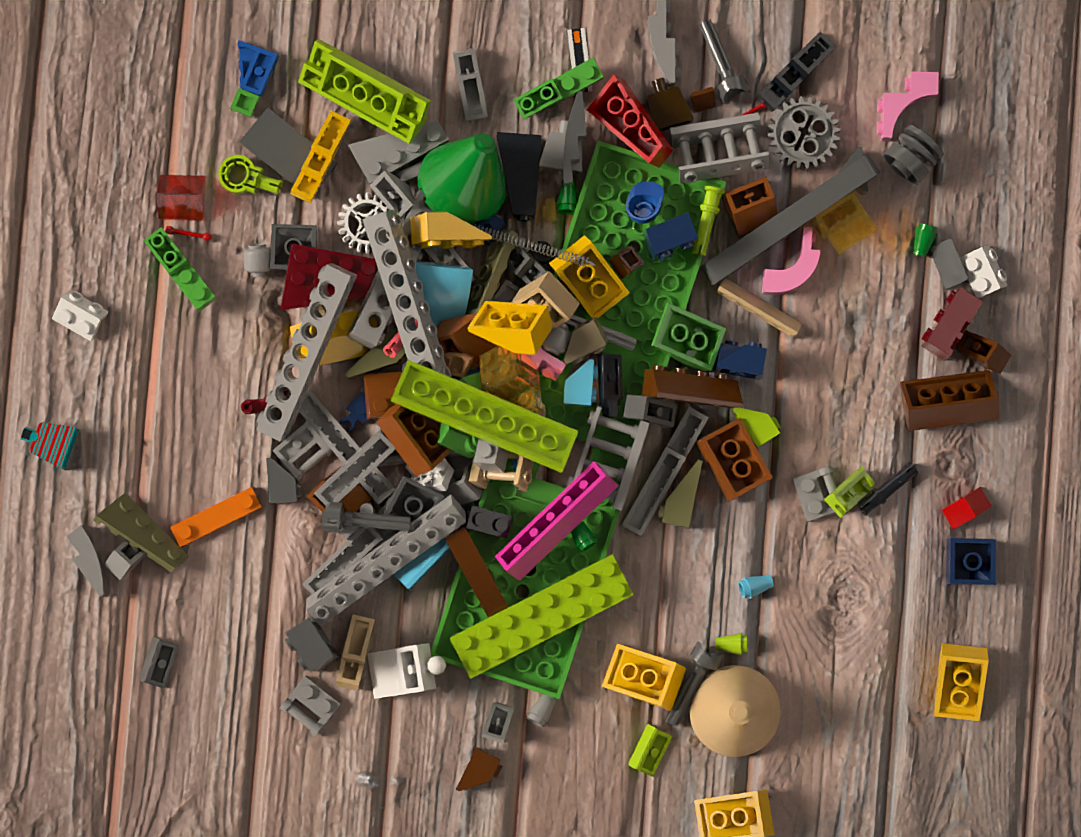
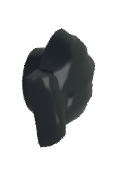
M537 241L536 251L539 250L541 243L540 252L543 251V246L546 245L544 254L532 251L531 249L528 252L550 271L552 267L549 263L555 259V256H548L552 247L546 241ZM550 246L549 251H548V255H547V254H545V253H546V251H547V247Z

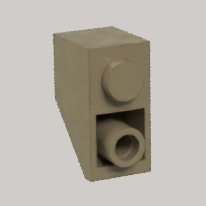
M596 316L575 326L564 358L565 364L570 362L577 364L585 359L584 355L591 352L594 355L605 349L608 338Z

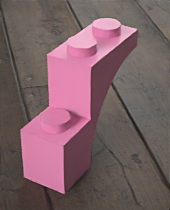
M912 71L909 78H905V91H908V93H884L881 99H878L877 112L881 113V121L877 122V135H881V141L889 142L892 139L895 122L903 110L918 101L935 99L937 97L939 72Z

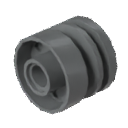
M908 125L904 129L905 134L901 133L898 136L902 145L893 142L883 154V157L898 175L913 184L919 185L929 173L924 164L934 167L937 164L936 160H940L944 153L928 134L913 125Z

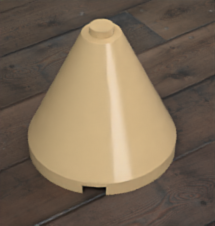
M732 665L718 668L702 679L690 702L689 717L696 736L707 748L724 756L742 757L759 751L773 738L779 726L781 707L775 688L764 675L745 666Z

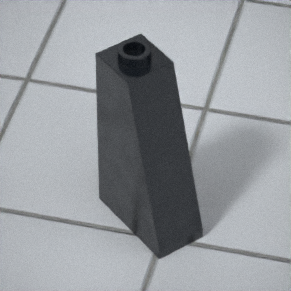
M497 132V144L512 215L517 217V221L530 222L536 216L542 135Z

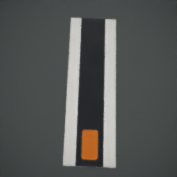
M585 28L567 30L572 69L589 60ZM592 85L586 88L587 90L583 92L592 91Z

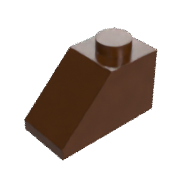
M968 330L964 332L955 347V350L998 374H1001L1012 356L999 343Z
M476 747L455 790L460 792L489 782L492 777L497 778L503 767L499 764L501 759Z

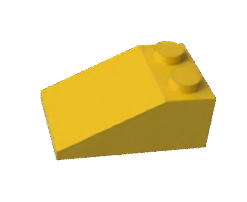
M585 235L565 250L563 259H559L562 258L561 253L558 258L549 263L591 318L596 316L598 319L630 293L594 244ZM569 251V256L567 260H563L566 259V254ZM573 252V257H572L571 261H569V260H570V255H571V253ZM575 254H577V258L574 263V256ZM579 255H581V258H580V261H579V264H578V263H577V262H578V257H579ZM583 256H585V259H584V262H583V265H582V264H581V263H582V258H583Z
M485 301L468 326V331L514 353L536 355L553 326L548 305Z
M941 644L934 707L935 717L980 721L989 661L987 648Z
M617 644L602 687L672 711L686 668L678 663Z
M767 789L694 800L700 837H767L775 835Z

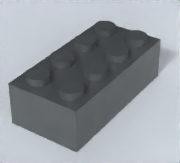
M308 617L285 632L287 638L284 640L291 651L298 652L300 658L297 660L304 671L318 672L340 657L314 618Z

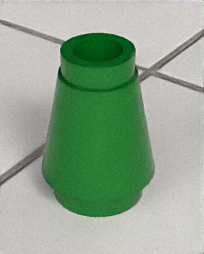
M562 181L556 205L558 212L561 214L572 215L575 212L578 202L575 181H573V186L565 187Z
M919 223L918 228L915 230L913 254L926 257L938 234L935 233L937 227Z
M583 521L571 531L576 547L580 548L582 552L590 549L597 543L596 535Z

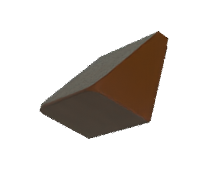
M713 87L691 93L690 99L694 112H701L716 106Z
M632 245L616 254L609 261L622 279L644 264V261Z

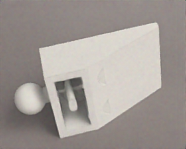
M429 643L367 654L374 699L436 689L434 674H441L446 668L445 660L442 657L434 656L431 658Z

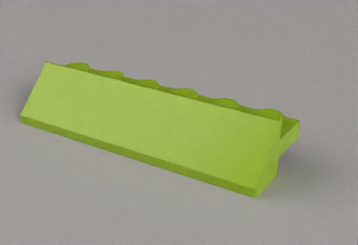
M320 39L314 42L309 61L304 63L298 83L404 142L412 143L429 118L426 114L431 100Z

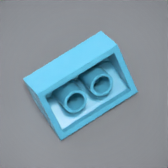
M445 537L394 573L409 590L450 550Z

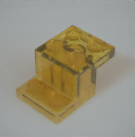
M853 192L820 212L811 220L822 239L828 238L838 255L878 230Z
M497 346L479 355L482 391L534 413L542 410L539 371L522 361L520 353H514L501 346Z

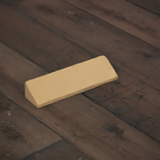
M726 278L717 290V293L792 338L796 336L802 325L799 321Z

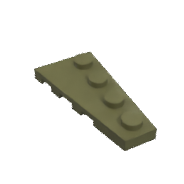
M511 230L499 231V236L494 240L486 255L488 262L480 267L476 274L478 281L473 289L470 288L465 315L477 313L485 301L492 300L494 293L499 288L501 275L507 268L510 252L515 247V245L508 244V236L511 234L509 243L512 242L513 235L515 236L513 244H515L517 233ZM501 232H503V236L500 241V234ZM505 233H507V237L504 242V235Z
M126 493L121 495L93 519L99 525L103 523L109 527L110 532L114 535H121L130 541L129 545L135 549L140 548L145 551L147 557L171 573L189 557Z

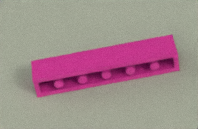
M593 462L495 556L509 574L520 581L618 487V484L607 471L596 462Z

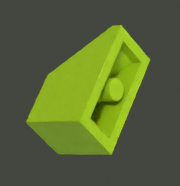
M734 408L732 410L735 418L741 419L756 448L780 434L778 429L781 426L774 416L770 418L769 414L744 408Z

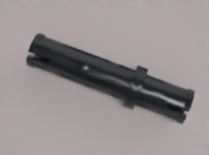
M909 462L878 489L874 488L872 494L860 504H857L860 511L863 510L862 513L867 516L878 505L886 503V499L918 474L915 467L912 468L913 465Z

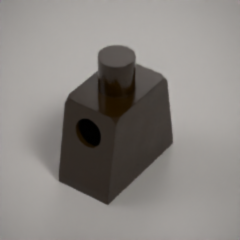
M665 78L652 81L655 93L647 95L648 114L660 132L669 130L671 127L692 123L693 115L678 86L668 89Z

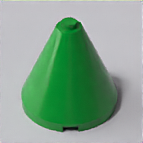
M485 133L435 147L425 156L418 171L419 190L423 191L426 197L425 203L434 212H448L470 225H473L476 221L491 219L499 211L506 197L507 185L494 139Z

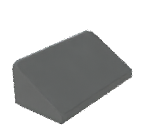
M952 238L930 247V253L945 289L969 280Z
M153 637L139 680L165 688L179 645Z

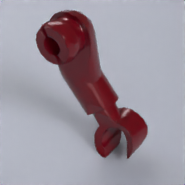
M288 390L284 392V396L288 394ZM267 395L263 399L245 400L241 404V410L245 414L261 413L266 408L267 403L265 401Z

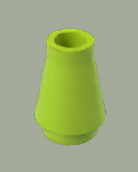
M741 632L716 637L715 650L738 655L748 653V635H743Z

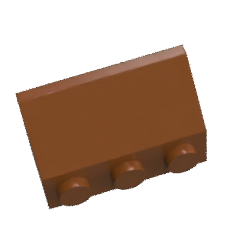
M403 372L363 375L367 420L379 419L389 408L396 404L391 399Z
M399 404L389 408L376 421L415 476L432 471L452 451L438 443L441 422Z
M740 418L696 442L728 502L773 478Z

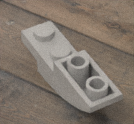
M656 0V16H648L647 20L650 47L662 77L665 78L669 87H674L675 80H679L680 76L679 67H675V58H679L680 48L679 45H675V38H666V36H670L671 30L670 23H666V14H670V1Z

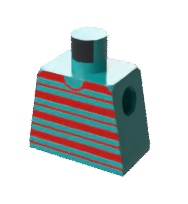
M39 422L37 430L25 427L21 434V440L32 443L29 450L30 453L65 470L79 429L71 426Z

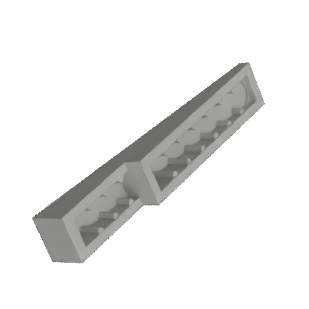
M308 389L299 412L344 464L360 447L312 391ZM377 467L360 482L380 507L386 504L395 491V488Z
M691 406L688 407L622 524L624 527L642 536L709 416Z
M380 429L314 494L325 505L329 502H339L395 450V447Z
M386 505L377 514L382 515ZM361 527L303 583L304 587L311 594L315 593L365 557L393 529Z

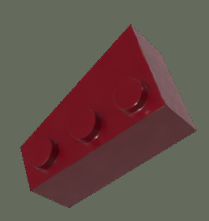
M961 287L956 292L954 290L950 292L945 300L948 305L944 310L940 309L933 319L936 321L932 329L928 327L921 338L924 340L921 346L942 360H946L951 356L958 340L960 341L963 332L983 303L982 300Z

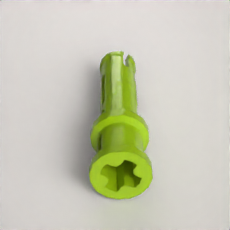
M705 186L706 195L704 203L700 205L702 215L697 232L698 240L694 243L695 246L692 250V253L698 254L701 245L700 255L706 256L715 215L720 213L718 207L721 195L725 193V190L713 186Z

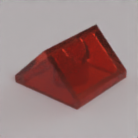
M160 174L156 193L158 219L204 221L206 176Z

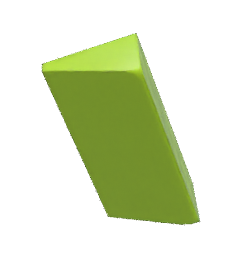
M647 724L628 765L653 777L673 736Z

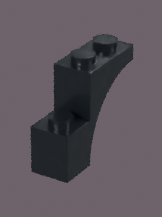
M460 504L465 510L466 522L459 527H465L469 530L505 539L508 538L513 519L512 516L472 505Z

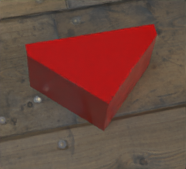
M981 487L941 511L952 529H955L975 518L992 505Z

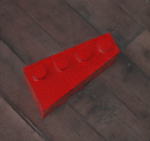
M613 74L587 111L649 164L660 168L673 149L626 81Z

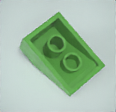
M666 303L651 346L699 371H712L726 328L670 303Z

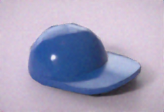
M640 182L632 187L626 202V211L632 221L639 224H647L656 219L664 198L662 186L654 182Z

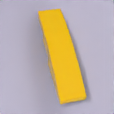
M330 111L291 189V195L311 204L337 153L351 119Z

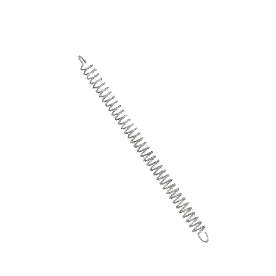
M493 230L492 238L494 237L496 230ZM501 232L500 234V241L503 236V232ZM509 234V236H508V241H507L508 244H512L513 246H514V245L517 246V244H516V243L518 242V239H517V238H516L515 244H513V241H514V238H513V237H512V242L509 243V240H510V238H511V234ZM520 238L518 246L522 243L523 238ZM532 241L531 243V250L534 245V241ZM536 242V244H535V249L532 250V251H536V248H537V246H538V242ZM541 243V244L539 245V250L536 251V252H539L540 254H541V253L544 254V250H545V248H546V245L543 246V251L540 252V249H541V247H542V243ZM554 247L551 248L550 254L548 256L551 255V257H554L552 256ZM565 250L562 253V258L559 259H563L565 255ZM569 251L566 254V259L563 260H567L569 256ZM572 252L571 255H570V260H569V261H571V259H572V257H573V252ZM575 254L574 256V263L577 258V254Z

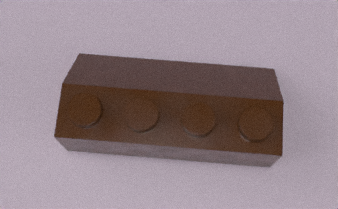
M653 365V369H645L642 396L727 408H743L738 381L730 380V375L717 374L716 378L709 377V372L696 371L695 375L688 374L687 369L675 368L674 372L666 371L667 367Z
M989 370L900 381L904 417L909 431L999 419V397Z

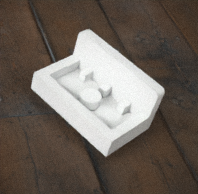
M989 245L960 257L971 287L978 299L1007 286L1006 274L1000 269L997 263V254Z
M69 290L61 297L52 319L91 341L94 339L101 321L107 316L108 311L103 309L100 304L84 298L79 292Z
M445 458L432 471L418 476L414 475L407 464L405 467L412 475V480L437 492L447 490L454 469Z

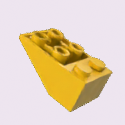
M429 212L410 218L412 245H420V249H432L434 246H441V249L455 248V246L475 248L476 246L484 245V241L492 239L491 235L448 212Z

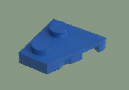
M239 40L240 88L263 97L278 62L279 55Z

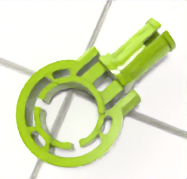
M233 155L226 158L218 171L221 185L233 194L240 195L247 192L256 194L257 190L255 188L279 194L281 190L278 187L282 188L283 184L282 180L262 175L264 169L255 166L249 158L243 155ZM234 161L238 165L246 167V178L240 184H233L229 179L231 169L236 166ZM225 179L231 186L235 188H229L225 182Z

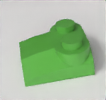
M441 422L438 443L467 458L475 457L480 438Z

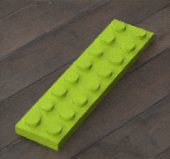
M410 360L407 361L391 399L396 404L561 473L564 470L578 434L577 430Z
M612 554L450 637V640L471 679L634 594Z

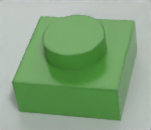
M238 88L230 109L252 118L260 97Z

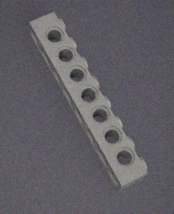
M418 186L413 195L415 205L401 220V227L406 238H411L410 218L423 213L434 212L425 204L426 197L423 191L419 190ZM414 245V248L408 247L414 261L420 262L423 256L420 245ZM394 253L393 258L397 262V256ZM379 270L347 334V337L370 349L382 343L385 337L383 330L386 324L390 325L394 318ZM379 297H383L386 300L387 305L385 308L379 305ZM369 317L376 319V328L370 326L368 322Z
M396 209L362 219L407 359L429 368L428 363L430 362L432 370L451 377V372L444 360V350L437 338L436 326L432 323L429 304L425 301L422 292L423 285L418 279L415 270L416 264L408 248L409 242L401 227L402 221L399 214H397ZM387 231L390 234V239H388L386 236ZM394 253L397 256V262L393 258ZM400 275L404 278V284L400 280ZM407 297L411 299V306L407 301ZM414 319L418 321V327L415 325ZM421 341H424L425 349L422 347Z
M327 264L326 267L324 266L318 276V279H320L318 286L314 287L310 294V305L304 309L301 315V326L295 330L292 336V341L294 342L291 349H288L283 357L284 366L275 376V387L266 397L265 402L267 405L257 418V423L259 424L256 430L278 441L288 438L355 282L356 274L335 264ZM329 284L335 287L333 296L327 291ZM321 304L326 308L325 316L320 315L318 311ZM312 325L317 328V335L315 337L310 334V327ZM302 346L308 349L307 357L301 354ZM294 366L299 369L300 374L298 378L292 374ZM285 387L289 388L291 392L290 398L284 396L283 390ZM276 407L282 411L281 419L275 415Z
M449 495L410 524L409 531H399L306 598L307 612L320 626L464 524L466 522L465 510L452 495Z

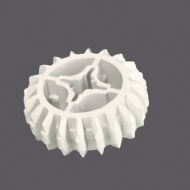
M366 193L365 200H362L361 195L357 194L358 202L355 203L350 198L349 202L352 206L349 207L346 204L342 206L347 213L339 212L338 214L339 217L344 219L337 221L338 226H344L338 232L340 235L347 234L342 240L344 243L351 240L349 243L350 249L354 248L357 244V252L360 253L362 248L365 247L366 254H370V242L361 240L367 234L365 228L363 229L364 223L362 219L379 214L381 211H389V208L385 207L382 200L378 202L379 197L377 194L374 195L373 200H370V193ZM365 206L375 207L374 210L372 209L367 214L356 211ZM351 216L359 222L355 235L351 233L349 227ZM387 231L386 236L390 239L389 232Z

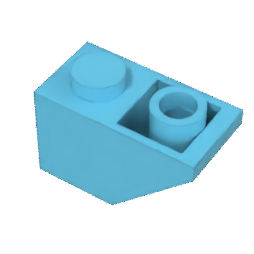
M589 359L565 380L563 405L591 407V402H596L597 388H592L593 379H597L598 366L594 365V360Z

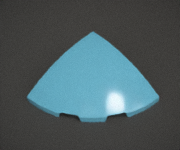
M415 262L418 279L423 285L422 292L425 301L430 307L432 323L438 327L440 321L464 316L470 294L473 270L468 266ZM400 275L401 282L404 284V278Z

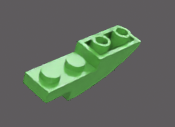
M593 57L513 100L522 118L525 120L576 96L578 91L583 92L587 90L586 88L605 77Z
M162 227L143 240L198 312L217 299Z

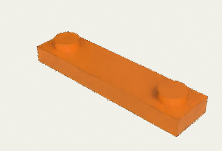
M250 487L170 528L181 548L262 508L253 487Z

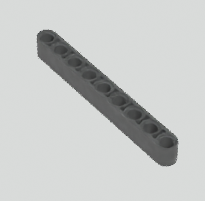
M866 154L701 266V269L713 286L881 172L870 156Z

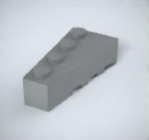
M438 120L425 123L410 144L389 133L349 144L348 147L369 185H371L383 171L386 170L396 175L398 172L423 160L435 147L449 143V139Z

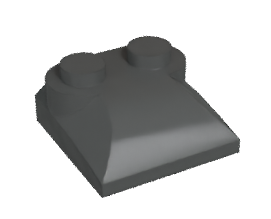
M272 224L270 270L287 272L291 244L317 248V225Z
M403 476L392 497L386 502V508L382 515L411 517V524L440 503L444 495Z

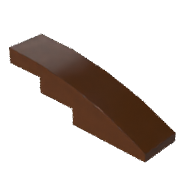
M463 527L445 537L448 546L487 617L489 618L508 608L466 528Z

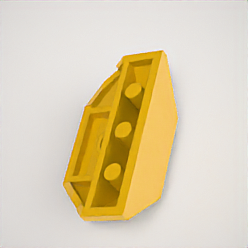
M359 310L340 314L319 363L320 366L363 357L370 350V348L347 337ZM369 317L368 322L370 326L376 328V319ZM301 323L290 327L291 336H293L297 328H300ZM314 325L310 327V334L313 337L317 335V328ZM302 346L301 354L307 357L308 349Z

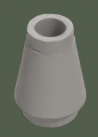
M545 694L542 695L528 711L527 719L540 727H543L545 723L548 724L557 698Z

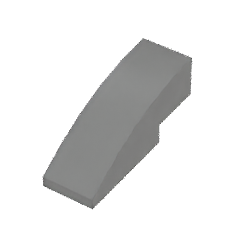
M475 48L453 51L466 121L488 117Z
M81 525L67 535V538L80 554L73 561L97 594L103 597L107 594L103 563L91 535L85 526Z

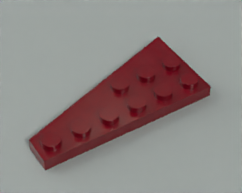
M291 244L280 311L309 307L311 302L309 299L314 287L318 286L320 281L318 279L319 273L327 264L338 265L357 275L346 302L364 299L378 271L376 260L374 258ZM329 284L327 291L332 296L335 293V287Z

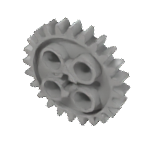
M800 96L798 103L791 98L790 106L783 102V111L778 108L775 110L778 117L771 116L770 118L775 124H770L767 128L773 131L767 135V138L774 140L769 144V147L777 148L773 155L780 153L782 156L779 161L782 162L787 159L788 167L794 162L797 170L801 164L807 170L810 163L814 168H817L818 160L824 164L826 162L824 156L831 158L832 153L830 150L837 149L833 142H839L840 137L835 136V134L840 132V128L834 127L839 120L831 119L834 111L827 113L828 105L821 108L820 100L813 104L812 97H809L807 102H804L803 97ZM797 113L801 114L804 117V122L796 123L792 116ZM812 115L813 120L807 130V135L804 137L798 151H795L794 147L801 135L800 131L803 130L809 116ZM813 124H822L824 126V132H815L813 129ZM789 133L794 136L795 141L790 144L786 143L783 140V135ZM811 143L815 147V151L807 153L803 145Z

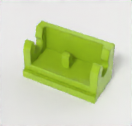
M861 466L824 500L841 518L872 490L871 487L875 483L866 473L864 467Z

